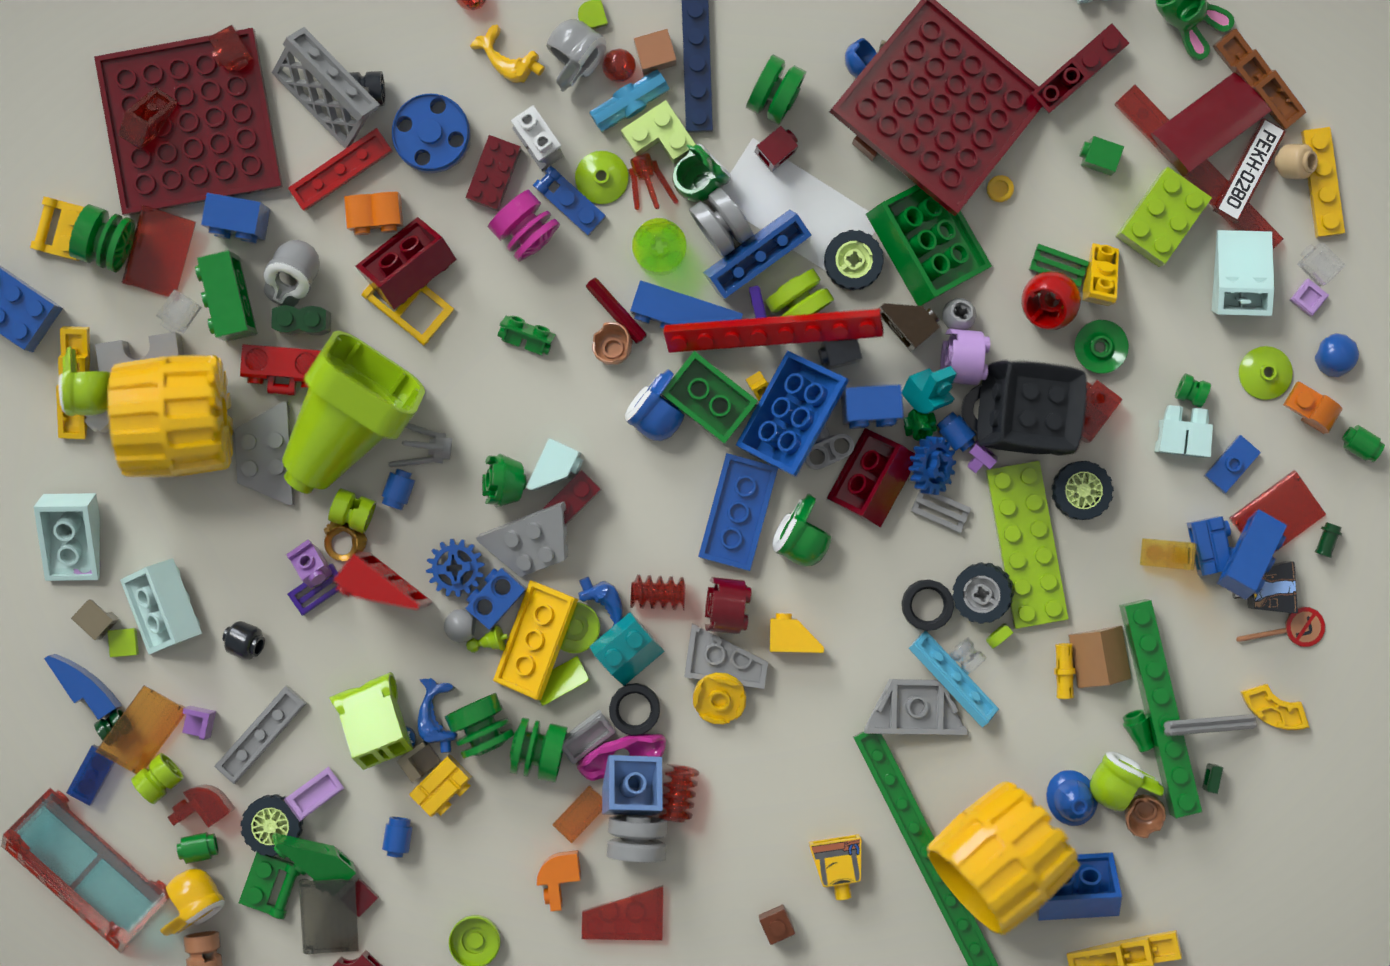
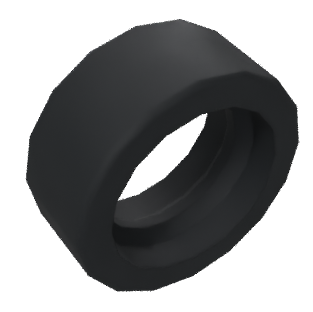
M930 579L919 580L910 585L904 592L901 602L902 613L906 620L915 628L925 631L937 630L946 625L952 617L954 610L953 597L949 589L940 582ZM924 589L935 590L943 599L944 607L942 613L938 618L931 621L919 619L912 610L914 596Z
M638 683L627 684L618 689L611 699L609 706L610 719L614 726L622 733L632 736L642 735L650 731L658 721L660 714L659 699L655 692L646 685ZM637 693L643 695L650 703V715L640 725L627 724L619 714L620 702L629 694Z

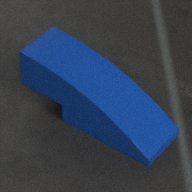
M57 654L48 655L44 658L73 703L85 700L98 720L107 717L112 711L122 707V704L113 692L84 667Z

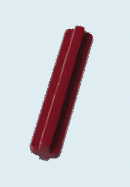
M597 278L591 279L586 284L588 291L616 322L628 330L635 343L639 344L646 338V332Z

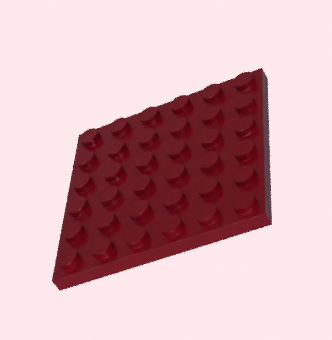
M920 0L831 108L829 113L955 216L1042 106L1031 95L1039 87L939 2L936 0Z
M254 28L94 56L122 215L128 216L205 202L207 193L232 197L283 187Z

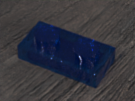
M95 744L92 745L66 793L89 806L92 805L118 757Z

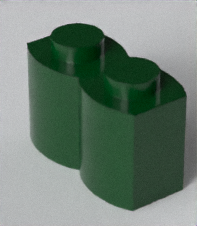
M287 305L277 306L272 309L271 328L287 335H295L303 331L312 335H324L331 332V313L318 306H306L301 309Z

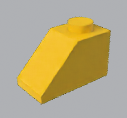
M776 613V618H770V652L824 653V647L798 619L792 618V613Z

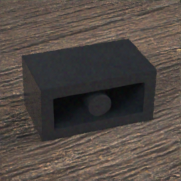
M858 339L823 341L821 348L818 350L821 365H827L828 370L857 363L862 359Z

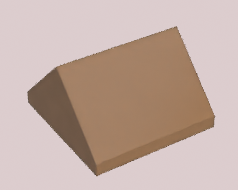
M1122 626L1068 635L1069 642L1073 644L1072 656L1073 665L1076 668L1077 688L1106 686L1131 679Z

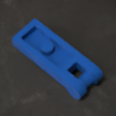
M550 165L545 171L547 174L541 180L537 179L533 187L589 236L606 218V215ZM555 181L560 187L553 193L548 187Z

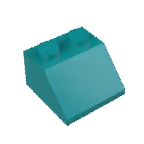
M631 612L589 646L599 662L623 686L665 652Z

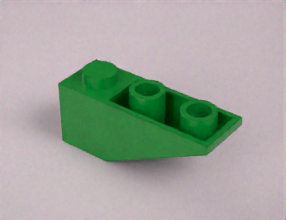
M278 833L272 836L275 852L281 858L286 859L288 857L294 862L293 866L303 876L308 874L313 878L314 885L322 892L327 890L334 896L356 874L354 863L333 845Z

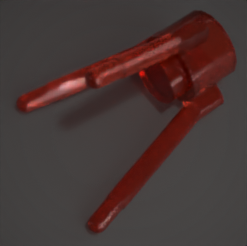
M649 153L630 159L632 168L628 169L632 182L635 210L640 208L637 177L640 181L645 180L654 208L659 209L660 207L650 179L654 176L653 171L673 203H678V199L660 171L657 161H652Z

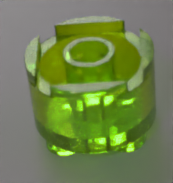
M665 218L650 219L644 222L634 235L632 240L634 258L637 264L649 274L658 276L670 274L677 270L685 259V235L675 223ZM657 241H661L662 245H667V247L663 248L662 253H658L655 249L652 250L656 246Z

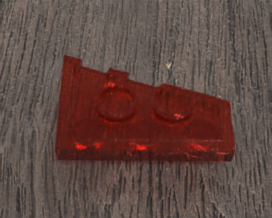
M663 885L623 899L582 910V939L663 940Z

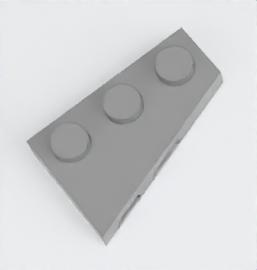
M692 624L684 677L701 680L706 675L712 673H727L736 677L743 686L764 689L768 661Z

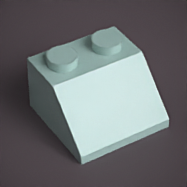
M549 438L526 488L535 491L568 479L572 473L578 474L583 463V459L580 458L581 453Z

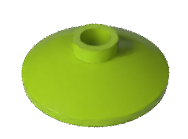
M595 151L586 155L578 164L575 172V182L578 191L595 204H609L619 199L625 192L629 180L625 163L620 157L608 151ZM598 172H605L607 175L606 179L599 181L596 178Z
M1262 346L1249 351L1243 357L1238 372L1243 389L1252 397L1261 400L1274 399L1282 395L1290 386L1293 377V369L1288 357L1281 350L1270 346ZM1266 367L1272 370L1271 377H1266L1264 375V369Z

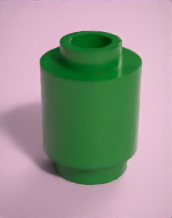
M1360 425L1354 428L1349 427L1342 437L1344 441L1343 447L1365 461L1375 462L1385 448L1381 438Z
M208 832L181 837V843L177 844L179 860L184 859L185 864L212 859V856L219 853L214 833L208 834Z

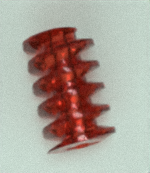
M637 574L634 582L631 583L630 608H633L636 601H638L640 608L644 609L647 601H649L651 609H655L657 603L660 602L662 610H665L670 602L673 610H677L679 603H681L684 611L686 589L684 577H680L678 583L675 584L673 576H669L667 583L664 584L662 576H658L656 583H653L651 575H648L645 582H642L641 575Z
M667 764L673 768V771L665 772V775L671 778L672 781L663 783V786L670 789V792L662 793V797L668 800V803L663 804V809L667 813L659 815L658 818L673 822H686L684 820L692 819L693 816L686 809L694 808V803L688 799L696 797V792L689 788L696 787L698 784L691 777L698 776L699 771L689 766Z

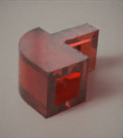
M202 784L183 792L189 802L183 799L171 808L174 813L167 818L175 826L196 811L209 828L236 808L222 790L212 785Z

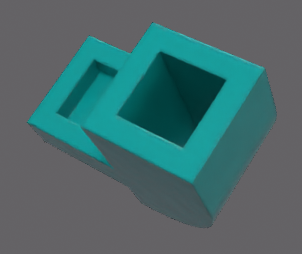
M949 366L934 373L928 368L910 375L902 390V395L916 411L924 414L930 413L951 404L955 400L949 391L952 389V383L957 373Z

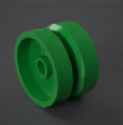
M773 54L757 80L746 108L759 114L764 110L768 101H770L767 119L780 125L799 95L800 86L805 78L806 71L794 65L788 70L784 79L781 78L785 69V60Z

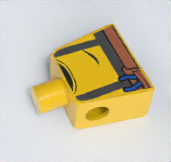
M855 834L810 841L809 847L823 887L834 886L836 900L852 898L850 883L861 881L860 835Z

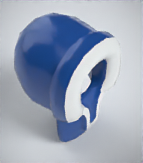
M669 369L664 373H659L649 386L643 387L625 413V421L629 425L634 426L642 435L653 441H662L670 438L679 429L685 416L682 411L660 396L674 375Z

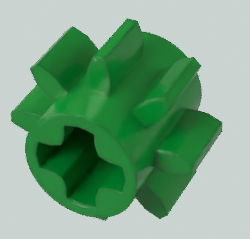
M913 409L908 413V417L903 418L906 436L913 435V438L917 441L926 439V436H932L933 432L937 431V421L934 412L924 414Z

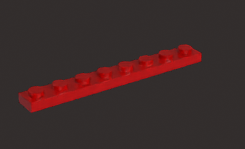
M880 309L673 324L665 325L663 333L668 352L673 353L883 337L884 328Z

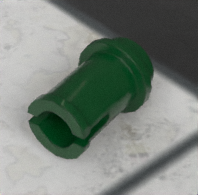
M1326 522L1325 526L1321 527L1323 532L1315 553L1331 558L1338 536H1342L1340 532L1342 527Z

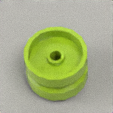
M814 268L783 284L765 300V303L772 313H778L789 307V310L781 316L816 314L835 299L827 288H822L813 294L809 293L819 285L821 280Z

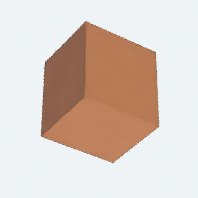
M668 29L634 38V45L643 75L649 74L656 69L659 71L677 65Z

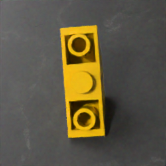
M1092 244L1088 260L1089 264L1083 283L1082 301L1104 306L1116 303L1118 248H1113L1109 245Z

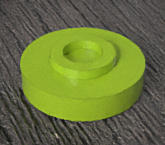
M577 602L561 645V650L568 653H581L588 650L589 646L598 639L600 620L590 606Z
M470 915L459 920L449 936L451 955L463 966H486L496 957L501 944V937L497 926L490 919L480 915Z

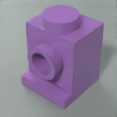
M309 539L286 554L301 580L310 588L321 584L328 576L333 574L321 551Z

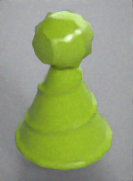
M495 625L481 639L472 638L466 643V647L472 653L477 652L480 647L504 651L506 646L505 639H508V635L503 634L502 629Z

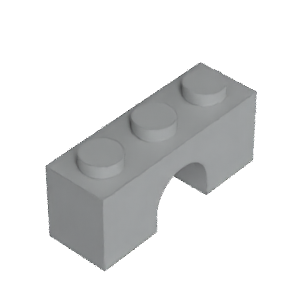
M172 332L148 336L149 352L145 357L138 360L184 355L181 334ZM119 340L95 344L99 371L111 373L113 365L137 361L130 354L129 344L126 341Z

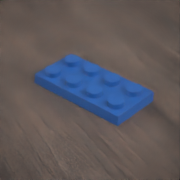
M726 453L698 557L748 571L751 570L778 468Z

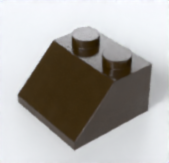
M884 303L878 308L881 311L883 321L910 352L940 328L937 324L940 319L930 308L926 310L923 306Z

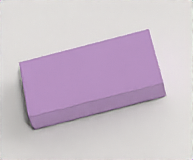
M327 767L286 797L284 801L297 819L301 821L342 791L344 787L331 769Z

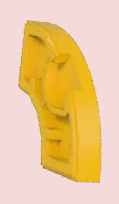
M1268 684L1240 691L1242 699L1249 710L1263 722L1286 730L1310 728L1302 702L1280 700L1272 693Z

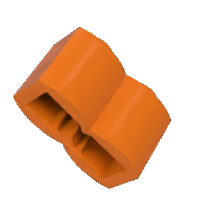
M399 192L344 196L347 229L354 231V235L370 234V229L381 228L382 233L396 232L397 227L403 226L401 194Z

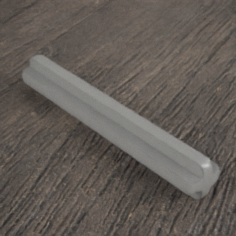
M1253 714L1174 720L1164 723V733L1167 736L1245 730L1254 729L1257 724L1255 722L1256 717Z

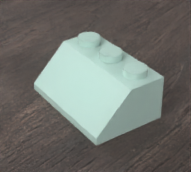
M173 558L147 566L120 580L149 655L202 634L199 620L195 616L190 603V596L184 588L180 577V570Z

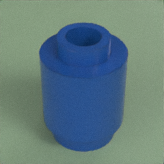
M951 412L937 424L940 429L939 433L947 442L951 443L954 451L960 449L964 452L975 443L972 438L976 434L960 415L957 416L954 412Z
M396 469L395 473H389L382 493V497H384L382 504L399 510L403 509L404 504L407 505L415 480L411 479L412 473L401 469Z
M389 817V823H386L382 846V850L387 851V856L402 858L403 853H409L413 828L410 826L411 819Z

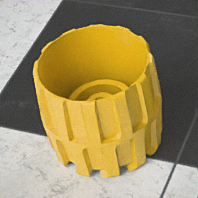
M174 355L113 365L108 383V414L115 459L122 475L125 477H176L229 468L233 455V419L228 415L227 411L231 407L230 393H227L228 379L220 358L216 355Z
M1007 781L999 783L961 812L927 847V855L930 862L952 894L979 922L992 932L1000 935H1005L1041 908L1078 871L1080 866L1076 858H1079L1076 850L1066 843L1069 840L1067 835L1061 828L1050 826L1049 822L1053 817L1042 806H1036L1034 798L1026 791Z

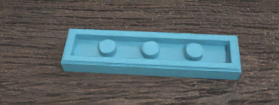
M924 631L909 647L910 651L981 727H984L999 710L998 707L927 631Z

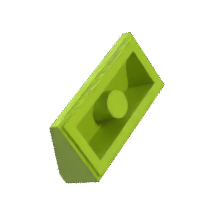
M578 655L552 670L543 697L539 700L542 706L590 680Z

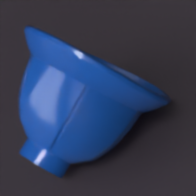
M1074 770L1061 771L1050 780L1047 787L1046 798L1048 807L1060 822L1069 826H1078L1085 824L1094 816L1098 802L1090 791V780L1082 773Z

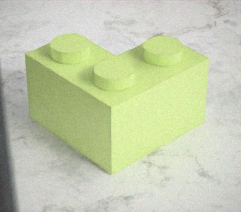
M666 100L621 129L623 138L636 157L660 143L672 163L676 164L689 153L687 144L691 146L696 145Z

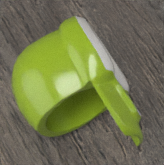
M67 347L66 354L63 356V373L59 376V398L62 411L67 416L102 414L108 410L110 372H78L76 351L71 349V347Z
M1107 752L1104 754L1090 781V791L1094 799L1104 807L1114 811L1123 812L1132 801L1139 787L1159 796L1164 794V787L1156 777L1141 770L1139 764L1134 760L1117 752Z

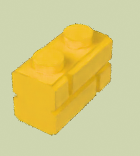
M449 754L409 795L430 817H433L436 813L441 816L452 805L449 800L455 794L460 797L471 786L468 781L472 776Z

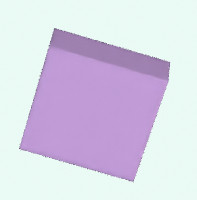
M1308 278L1290 298V301L1311 317L1329 295Z

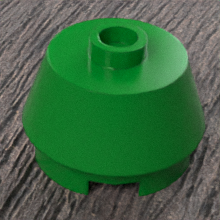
M498 454V456L489 455L485 463L490 466L486 475L483 474L482 495L488 496L485 504L500 507L520 501L527 483L523 464L503 454Z

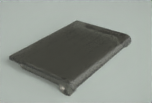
M299 880L303 953L319 954L359 951L355 880Z

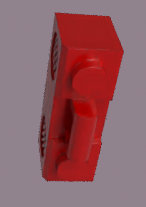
M242 344L240 377L247 378V383L263 384L264 380H268V394L295 396L297 382L301 383V388H309L305 381V375L320 353V350ZM276 377L290 378L289 384L275 383Z

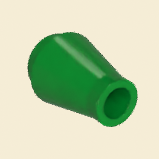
M1135 710L1126 714L1123 717V726L1138 747L1139 752L1152 749L1154 744L1148 715H1145L1143 710Z

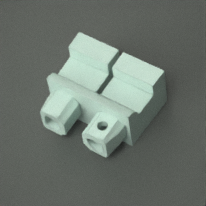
M1168 405L1164 419L1159 420V435L1154 452L1203 458L1211 457L1213 425L1208 424V409L1192 408L1191 421L1186 422L1182 421L1183 407Z

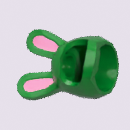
M1156 0L1155 2L1156 8L1162 17L1180 31L1187 53L1194 60H1202L1210 53L1208 42L1197 28V25L1202 20L1215 30L1221 32L1229 31L1235 23L1234 16L1228 10L1209 4L1207 0Z

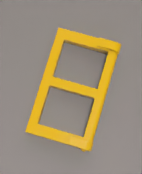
M370 284L361 294L362 297L370 301L423 346L429 342L435 332L454 311L452 306L427 286L419 289L409 297L395 312L373 295L375 290ZM421 292L443 309L423 334L401 318Z

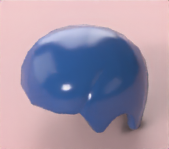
M860 38L852 43L845 52L846 68L855 78L859 76L877 54L873 46L865 38Z
M1335 333L1326 337L1320 343L1315 355V362L1319 370L1327 376L1340 377L1355 367L1359 359V350L1356 342L1345 334Z

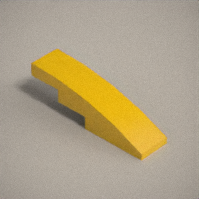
M62 326L60 328L61 355L58 357L59 376L63 373V356L66 354L67 347H71V349L76 351L77 371H90V327ZM58 384L56 386L58 438L86 439L87 424L84 419L87 417L83 415L67 416L62 411Z
M1177 930L1124 939L1066 954L1069 966H1154L1155 963L1179 960L1183 957Z

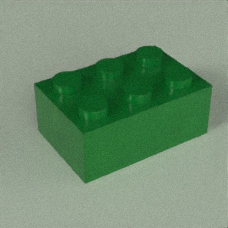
M227 250L198 257V265L195 266V272L198 281H202L205 292H201L204 307L209 308L211 318L207 319L210 333L215 334V338L226 342L257 335L240 256Z
M693 351L661 393L664 398L723 444L728 441L758 403V400L695 351Z

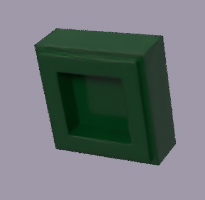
M1212 763L1206 765L1202 785L1204 790L1218 794L1223 767Z

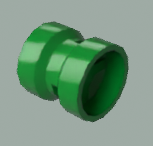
M1185 373L1178 384L1175 398L1181 401H1191L1192 405L1201 408L1208 397L1211 383L1204 380L1198 382L1193 376Z

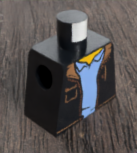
M1293 561L1275 563L1268 572L1265 571L1262 577L1265 583L1258 594L1253 593L1247 598L1248 608L1298 613L1295 563ZM1232 592L1234 599H1241L1240 596Z

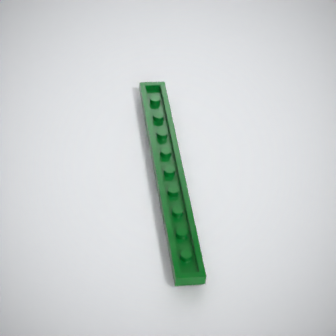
M863 731L853 736L968 966H998L974 916L952 894L928 858L927 847L935 838L883 735L868 734Z

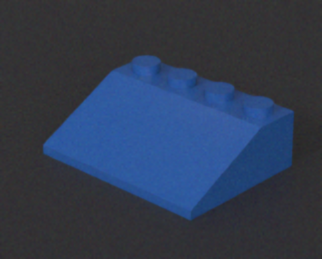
M787 350L738 439L736 446L760 460L797 477L849 379Z

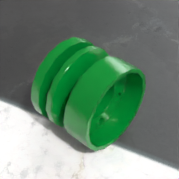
M91 204L86 205L80 212L69 241L70 257L87 263H91L96 258V265L98 267H106L107 270L117 273L125 264L131 251L136 231L135 220L127 217L123 219L121 215L116 213L109 219V212Z
M496 693L483 697L444 716L451 733L464 730L466 734L456 742L457 746L468 742L471 747L460 752L463 759L488 753L502 746L510 737L514 736L512 728L503 732L499 730L500 727L509 723L508 718L495 721L493 717L503 709Z
M523 717L514 733L511 745L510 773L517 774L520 764L524 763L523 776L528 777L534 765L538 766V779L556 783L563 755L562 747L568 727L551 723L546 734H540V721H535L533 731L531 732L528 731L529 718Z

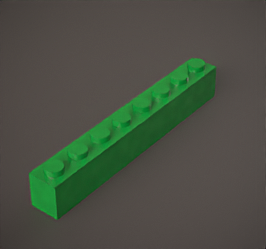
M1143 599L1119 605L1145 715L1149 717L1154 744L1153 749L1162 786L1164 787L1169 814L1174 818H1180L1201 813V804L1184 735L1167 736L1164 733V723L1166 721L1180 720L1152 601Z

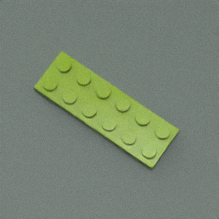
M1040 460L985 470L1003 570L1008 573L1010 581L1013 582L1014 596L1010 608L1014 629L1068 620Z

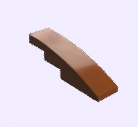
M1236 28L1232 29L1212 46L1229 69L1246 81L1272 110L1269 114L1283 129H1287L1307 113L1277 71L1270 69L1258 51L1250 48Z

